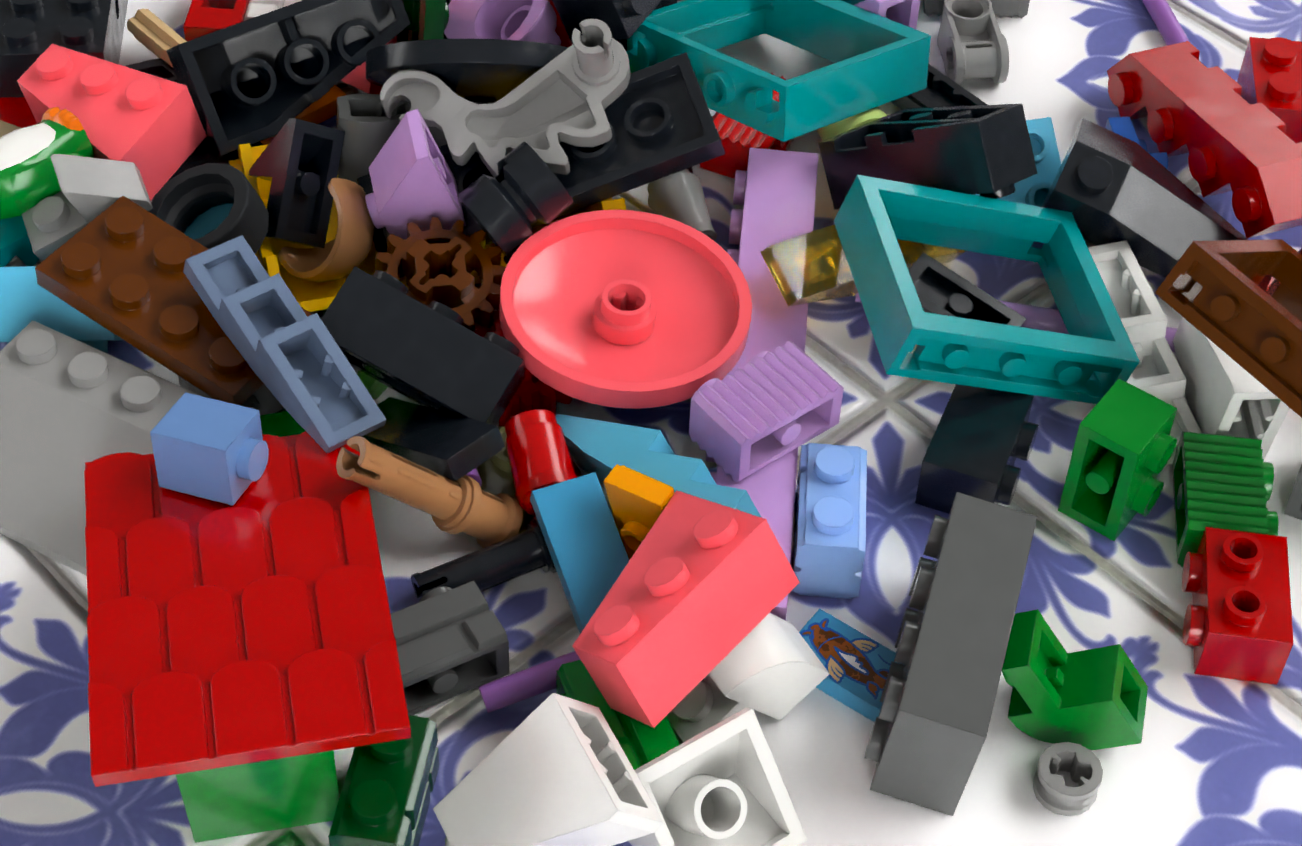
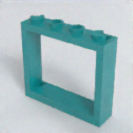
M685 0L653 10L630 39H627L626 52L629 58L630 73L686 52L709 109L785 142L926 89L931 35L841 0ZM767 34L835 63L798 77L784 80L716 50ZM773 90L780 93L779 102L773 100Z
M857 174L834 219V224L886 374L1097 404L1118 379L1127 382L1140 361L1072 212ZM897 239L1037 262L1069 334L924 312ZM1034 241L1044 243L1041 249L1031 247ZM915 345H917L915 351H914L913 353H911L912 350L914 349Z

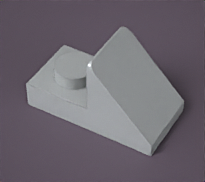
M53 154L50 157L62 191L41 200L37 205L23 213L22 217L33 253L42 262L120 197H127L147 211L153 209L140 171L133 162Z

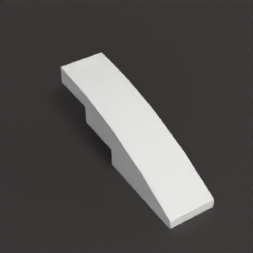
M1127 240L1088 247L1140 361L1127 380V383L1177 408L1170 436L1176 438L1177 443L1172 456L1166 464L1171 465L1173 464L1182 431L1202 433L1184 398L1187 379L1165 338L1168 319Z

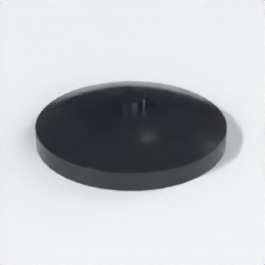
M431 39L392 43L375 47L366 53V80L383 87V84L398 71L408 69L421 70L437 76L455 94L476 104H491L502 99L568 47L502 39Z

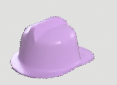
M451 0L448 5L449 21L444 30L447 39H502L554 45L561 44L560 37L555 32L557 15L548 0Z

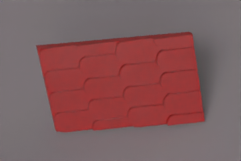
M306 431L301 434L282 437L262 434L263 441H266L269 449L266 469L259 480L252 481L233 506L159 487L154 454L115 453L103 456L92 462H85V542L89 662L88 703L91 777L95 787L176 775L195 843L333 821L339 802L333 750L411 738L410 721L369 488L357 482L341 478L336 469L337 457L342 447L360 456V452L350 448L348 444L326 453Z

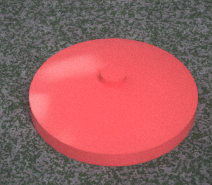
M634 210L585 212L560 219L541 228L525 240L513 253L506 265L500 287L499 317L505 339L519 349L518 357L524 360V367L543 383L565 395L587 403L613 408L643 409L672 405L690 399L700 386L713 378L722 380L734 368L745 349L752 314L751 294L748 283L737 263L719 244L704 233L682 222L662 215Z

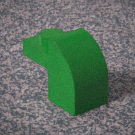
M1038 609L1016 613L1002 668L1006 682L1012 687L1008 711L1009 720L1018 729L1032 738L1052 744L1071 742L1081 744L1089 750H1099L1142 743L1148 686L1121 645L1117 644L1067 653Z

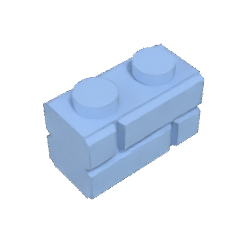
M819 443L801 445L796 486L793 571L800 583L792 592L798 593V595L844 599L859 596L866 544L867 450L858 446Z

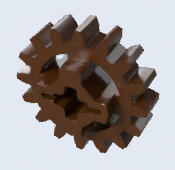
M432 217L430 230L421 231L414 222L408 223L407 239L403 240L391 234L387 237V253L377 252L375 256V271H384L398 280L401 274L405 275L406 285L409 287L406 295L426 306L431 301H437L448 306L464 319L462 326L473 332L475 323L489 329L493 326L494 310H499L500 287L506 267L501 266L502 251L499 246L485 249L486 232L479 230L469 237L464 234V221L457 220L451 230L442 229V224L438 217ZM473 270L477 272L481 281L479 289L475 287V277L471 275Z

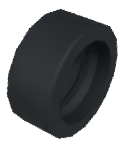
M206 163L185 170L169 180L154 196L151 202L153 209L149 210L150 213L185 233L187 227L200 214L215 206L226 203L233 204L228 216L216 229L203 237L193 239L208 249L243 235L253 252L256 253L268 232L269 212L245 175L228 164Z

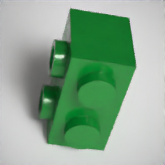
M1118 379L1079 424L1058 511L1113 541L1117 539L1137 513L1144 517L1147 516L1159 499L1164 486V482L1158 480L1157 475L1166 466L1176 447L1177 439L1170 436L1177 408Z

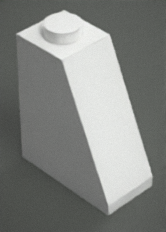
M1182 317L1174 336L1173 344L1178 364L1187 379L1185 388L1187 403L1199 428L1204 434L1262 440L1261 449H1263L1262 459H1265L1290 408Z
M552 693L433 808L446 835L445 846H613L652 834L664 824L599 707L556 693Z

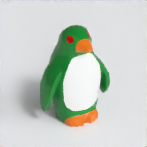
M59 107L49 108L43 114L40 123L16 129L0 137V220L22 216L23 213L37 205L41 200L62 191L52 164L51 155L66 154L94 158L90 140L78 117L67 109L60 110Z

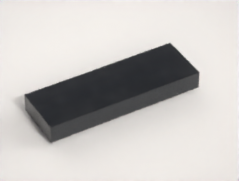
M388 397L377 404L387 419L385 425L362 436L374 445L455 481L502 451V448L505 447L498 426L393 397Z

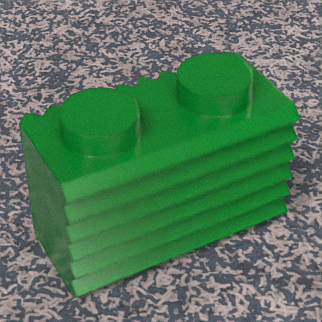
M1182 431L1172 464L1177 563L1182 568L1187 552L1197 553L1205 527L1278 536V514L1276 511H1268V508H1266L1273 489L1274 467L1270 462H1263L1262 440Z

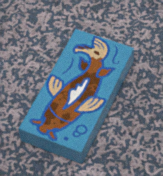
M819 608L799 632L830 673L816 688L875 722L876 717H879L882 706L880 697L891 662H894L896 653Z

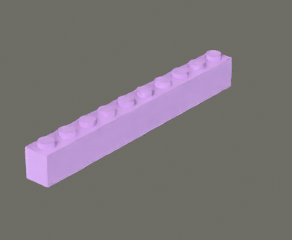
M750 148L747 171L736 170L733 205H743L744 208L732 209L729 244H739L740 248H728L727 253L737 263L748 283L751 294L752 314L745 349L739 361L728 373L730 375H733L737 368L743 369L757 353L765 350L773 353L777 346L783 347L788 340L805 353L818 153ZM798 447L739 482H734L730 474H725L722 466H717V472H710L716 484L747 491L760 516L767 520L790 563ZM706 453V461L715 462L714 458H709ZM788 595L770 612L771 614L786 620Z

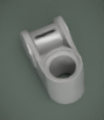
M944 0L937 46L940 49L944 62L945 75L959 85L962 83V80L992 78L995 83H1004L1009 72V50L1007 40L1001 34L992 8V2L990 0Z

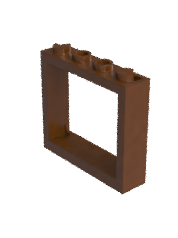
M1282 239L1193 241L1156 290L1155 294L1302 418V255ZM1266 275H1271L1281 283L1272 296L1258 286Z

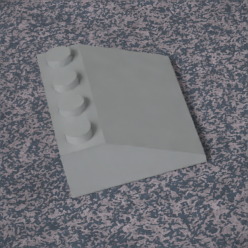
M32 320L0 351V534L87 576L85 462H92L103 456L115 453L153 454L150 431L185 392L195 395L199 394Z

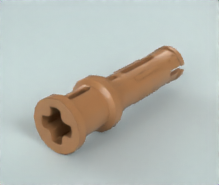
M354 436L347 441L350 448L360 452V456L343 447L339 451L336 469L341 478L357 482L430 514L432 520L441 531L448 534H458L460 532L476 538L477 543L482 548L519 533L523 510L518 500L509 494H490L482 490L479 483L472 477L464 475L457 481L449 479L374 445L361 436Z

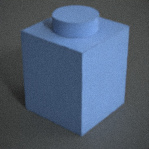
M185 392L150 431L158 484L162 488L233 506L252 481L260 479L267 466L269 449L266 441H263L260 412L257 409Z

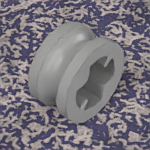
M1061 742L1046 748L1039 758L1033 781V790L1037 800L1046 809L1064 816L1080 815L1089 810L1096 801L1098 788L1102 782L1103 769L1100 760L1091 750L1081 744ZM1057 772H1070L1072 781L1078 783V786H1065L1063 776L1058 775Z

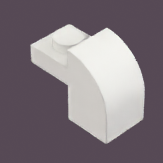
M769 613L667 717L683 743L746 707L781 720L830 673L793 624Z

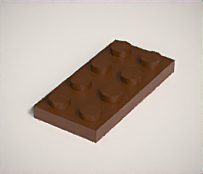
M120 197L35 267L38 285L213 399L241 406L264 384L216 322L183 273L185 260L208 250V248L127 197ZM303 309L307 317L313 315L307 310Z

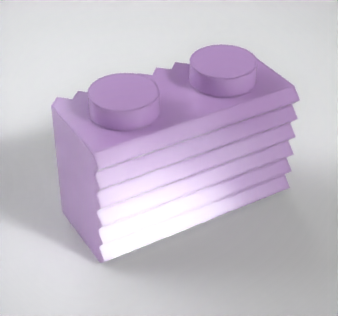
M788 340L783 347L777 346L773 353L768 350L757 353L743 369L737 368L733 375L727 374L722 381L718 378H713L700 386L691 397L689 436L692 442L698 443L700 450L706 451L709 458H714L717 466L723 467L725 474H730L734 482H739L839 424L844 388L798 346Z

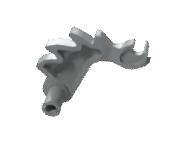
M590 18L579 23L582 35L578 29L574 28L572 33L573 44L495 103L476 104L455 94L437 76L415 69L401 70L393 74L383 84L380 100L388 119L391 118L393 110L402 99L407 100L411 104L410 111L418 109L427 127H437L443 131L452 158L457 165L463 166L467 164L472 155L478 152L480 159L495 178L498 175L497 163L524 141L532 147L553 173L568 175L570 172L568 157L559 143L565 142L578 147H594L610 141L612 132L604 109L614 102L628 86L631 77L629 58L623 45L612 38L608 25L599 19ZM405 114L400 115V121L402 120Z

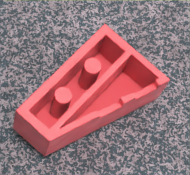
M676 490L572 647L611 709L655 728L800 582L765 518Z

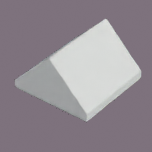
M746 707L635 770L664 824L652 834L629 840L632 846H798L808 840L753 708Z

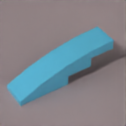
M563 414L556 415L557 424L563 430L568 450L575 462L587 474L596 472L599 483L603 488H605L604 479L616 464L624 465L672 486L674 493L678 490L761 517L746 490L717 485L702 459L675 455L661 430Z

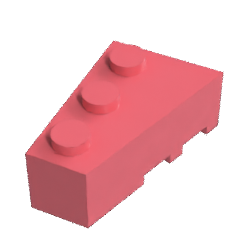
M51 44L17 80L37 124L41 122L43 114L49 108L59 107L60 110L67 109L78 117L90 140L94 158L133 162L140 171L150 201L207 137L186 85L62 46Z

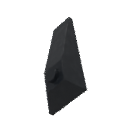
M302 0L178 44L166 51L178 82L186 85L208 139L218 155L222 156L238 150L240 144L250 143L251 145L278 134L289 118L297 117L312 103L318 101L329 92L330 88L347 74L366 61V53L370 49L387 44L411 23L402 0Z
M1084 118L1078 126L1042 206L1072 212L1084 240L1096 246L1127 240L1139 265L1165 278L1193 241L1248 240L1139 144ZM1266 275L1258 285L1265 292L1272 276Z

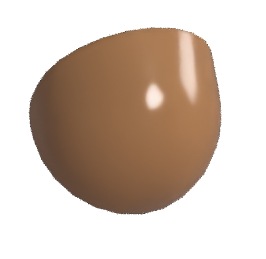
M332 178L328 183V190L335 201L338 212V228L336 238L326 243L325 248H294L285 246L278 252L280 263L293 276L315 282L333 281L350 274L354 266L358 268L367 258L372 248L375 226L367 208L366 194L363 188L356 182L342 178Z

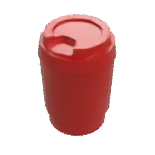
M544 409L529 410L517 414L509 419L504 427L507 436L505 446L515 486V495L519 505L528 514L533 516L536 515L530 502L532 491L577 478L563 430L557 424L555 414Z

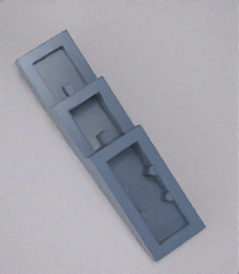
M243 235L185 260L183 273L216 322L280 404L326 453L346 445L347 441L354 436L362 437L385 425L387 419L319 315L315 313L307 317L280 274L278 273L271 277L268 275Z

